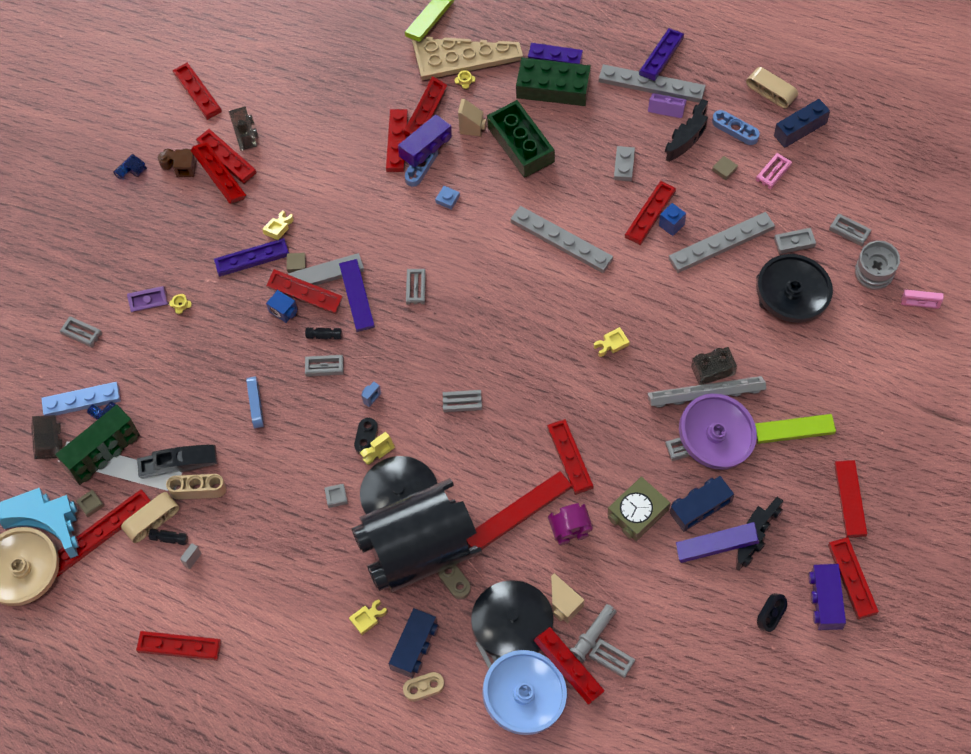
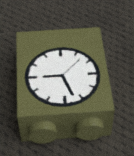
M641 476L608 507L607 515L611 523L614 525L618 524L628 538L638 541L669 511L671 502Z

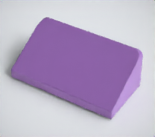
M652 93L648 112L682 118L687 100Z
M165 286L127 294L131 312L168 304Z

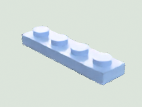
M117 382L41 398L45 418L121 402Z

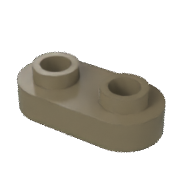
M456 565L438 572L440 580L454 598L465 599L469 596L471 591L470 583ZM447 569L452 570L450 574L445 573ZM458 585L464 586L461 590L457 589L456 587Z

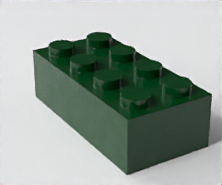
M521 57L516 82V98L586 106L591 79V65Z
M518 100L487 115L488 129L524 178L555 162V149Z
M116 404L55 455L70 476L81 485L83 482L88 481L98 469L104 468L109 460L120 455L125 447L133 444L140 434L132 419Z

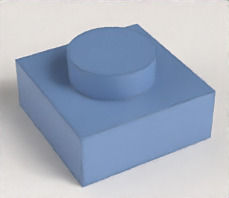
M443 186L435 201L437 204L452 210L460 197V192Z
M373 381L370 386L368 385L364 388L361 396L366 406L370 407L381 395L380 385Z

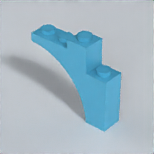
M37 488L0 502V524L4 530L20 526L46 530L62 542L70 558L78 556L76 548L79 547L76 536L72 535V531H74L72 522L77 520L75 513L78 510L75 502L70 501L67 495L50 501L47 493L43 494L41 489Z

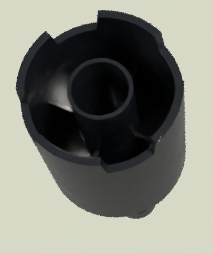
M450 478L359 517L361 524L351 528L360 551L362 550L364 553L372 550L376 562L368 565L367 568L375 587L379 591L389 588L391 593L482 553L480 547H468L466 539L477 532L464 502L456 503L455 499L449 501L444 492L454 486Z

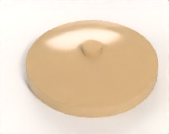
M28 527L10 529L0 534V604L20 606L31 603L44 595L54 583L59 569L58 551L54 543L39 530Z

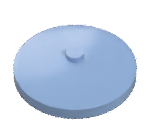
M517 650L501 656L491 665L483 682L482 696L488 714L500 727L515 734L532 735L548 729L558 720L566 704L567 688L562 673L549 658L534 651Z

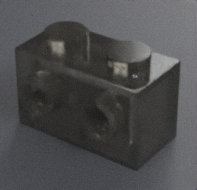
M246 106L230 110L229 115L240 151L256 147V139L259 137L256 128L252 129L251 126L255 125L252 114L248 115Z
M729 347L716 348L707 354L700 353L692 358L691 368L698 384L704 385L735 375L737 365Z
M56 415L32 416L31 434L34 459L57 458L55 454L62 449V439H58V434L61 433V426L56 421Z

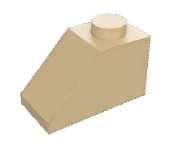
M461 99L458 111L460 134L481 137L482 130L486 129L487 122L484 119L483 111L466 99Z
M554 573L551 576L553 614L558 620H564L568 624L584 607V599Z

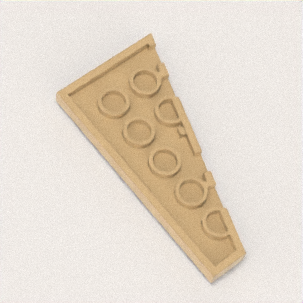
M426 37V39H422L419 42L412 39L421 80L431 79L432 76L437 78L457 74L461 71H471L520 61L521 57L523 58L519 42L498 41L497 43H490L487 40L473 42L471 39L443 38L439 40L433 39V37Z

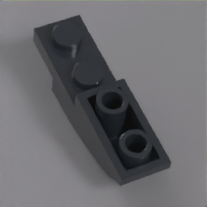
M701 99L699 105H695L692 112L693 116L688 118L686 125L681 123L679 128L674 130L673 140L671 143L668 142L665 148V153H667L666 161L670 162L684 154L702 136L707 128L708 117L705 116L708 107L707 100Z
M216 445L169 448L154 451L149 456L137 458L138 476L141 479L173 471L185 472L218 464Z
M778 496L766 510L758 506L748 520L747 524L754 522L756 525L759 543L738 548L736 569L738 571L743 566L747 568L753 560L752 555L755 552L759 553L765 546L764 539L766 535L764 533L770 528V521L773 518L777 519L783 512V500Z

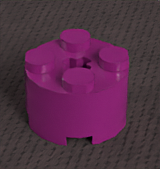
M579 503L571 504L560 508V513L556 515L553 513L548 515L555 541H558L559 545L567 544L570 542V539L576 537L578 540L589 537L588 532L593 529L585 504L581 505V507Z

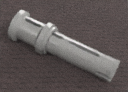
M605 605L587 632L579 636V641L574 648H570V651L580 662L586 660L585 656L591 648L593 649L596 646V639L617 613L615 609L612 611L613 607L611 605Z

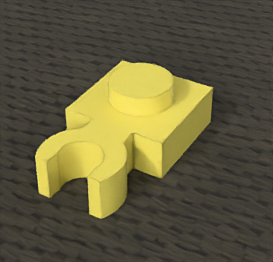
M285 211L280 212L278 219L272 218L262 229L263 234L279 240L289 229L288 225L293 222V215L290 214L286 217Z
M619 327L603 336L604 341H596L594 349L602 347L603 349L598 354L599 357L606 355L608 350L615 353L629 346L630 342Z
M385 432L370 443V448L363 449L360 454L363 457V461L368 465L374 461L375 457L380 459L395 447L390 436Z
M380 600L374 601L372 608L368 609L364 606L349 617V620L361 635L378 624L376 617H383L387 614L386 608H383L381 611L376 610L381 605Z

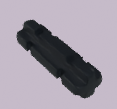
M307 327L305 329V336L311 339L314 337L316 339H331V337L341 339L342 329L334 328L331 330V328L316 327L314 329V327Z
M153 528L150 529L148 538L153 541H158L159 539L160 542L172 544L177 542L179 545H186L188 536L185 533L177 534V532L159 531V529Z

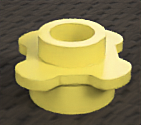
M461 71L458 77L455 78V83L460 84L463 89L469 88V85L475 82V77L469 71Z
M178 294L173 297L169 305L175 309L177 314H181L183 310L190 308L192 303L186 299L184 294Z

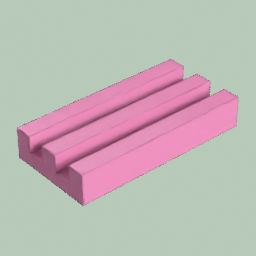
M776 153L757 175L756 181H761L762 185H768V188L772 189L790 168L792 162ZM778 159L781 160L773 168L769 175L766 178H764V175L770 170V168L776 163V161ZM784 163H786L782 167V169L776 174V176L771 181H769L774 176V174L780 169V167Z
M904 290L901 305L939 309L943 301V293Z

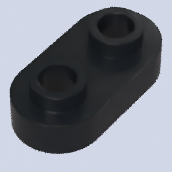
M364 418L359 422L354 442L355 450L359 455H361L360 452L363 449L370 448V443L377 438L378 425L374 419ZM362 442L367 443L365 446L361 445Z
M773 593L769 596L757 617V625L760 630L767 632L775 630L787 609L788 603L784 595Z

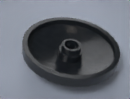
M783 254L769 260L762 267L756 283L757 294L763 306L779 319L794 323L808 322L821 316L829 306L833 295L832 282L825 269L816 261L798 254Z
M407 456L386 458L375 464L366 473L362 481L360 501L364 513L368 514L437 484V479L426 464L415 458Z
M510 580L496 583L484 590L473 606L471 626L474 637L487 653L496 658L517 650H529L538 653L541 649L534 642V639L549 627L553 630V611L548 599L539 589L525 582Z

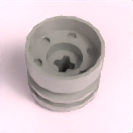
M876 240L865 245L855 266L857 280L864 287L874 290L883 289L891 284L900 264V255L897 249L886 241Z

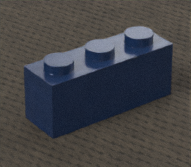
M817 99L776 123L774 137L784 148L788 147L827 124L830 114L829 108L820 99Z
M721 476L715 479L710 478L704 483V486L699 489L694 488L685 498L676 499L671 504L670 515L682 531L685 532L733 502L734 493Z
M413 608L388 663L390 670L412 679L415 673L418 674L423 663L421 659L424 654H428L431 646L429 641L432 636L437 634L439 628L436 616Z

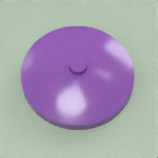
M705 394L697 397L685 408L679 422V435L686 451L694 460L712 469L724 470L740 465L750 456L756 444L757 432L751 414L741 403L726 395Z

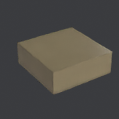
M725 156L712 167V171L725 180L738 169V165Z
M305 253L287 254L288 273L306 268Z
M93 489L76 500L87 517L104 507Z

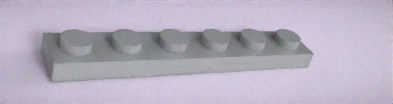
M604 64L599 76L600 83L682 98L700 103L705 91V85L663 76H658L653 81L640 76L639 71Z
M522 206L518 208L510 219L512 224L601 273H604L613 261L612 255Z
M766 212L761 213L669 255V261L676 272L680 273L774 230L775 225Z
M762 376L649 392L647 394L651 406L663 407L665 404L673 403L678 405L683 404L685 401H693L705 394L739 396L745 392L759 393L761 390H766V382Z

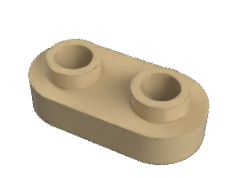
M431 672L408 680L403 686V692L409 701H419L441 693L444 689V680L439 673ZM432 682L438 683L437 687L432 688L430 684ZM414 688L418 690L416 694L410 693V691Z

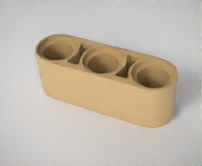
M757 67L746 80L747 85L752 90L782 108H787L798 96V91L795 87L762 67Z
M218 474L178 475L170 477L166 482V487L171 497L178 500L219 498L226 493L224 480ZM197 484L200 485L199 488H197V489H192L195 485H197ZM214 484H220L219 487L212 488ZM175 486H181L179 489L173 490Z
M163 492L125 520L121 529L133 543L140 542L149 535L150 529H157L179 511V506L167 492Z

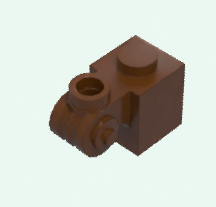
M164 149L157 158L163 170H169L173 166L176 177L195 176L196 157L191 152V149H175V151Z

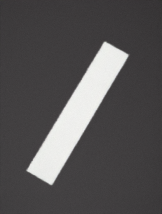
M121 455L113 457L104 468L96 471L168 491L166 487L167 480L172 476L182 475L183 473L173 471L141 479L138 476L137 460Z

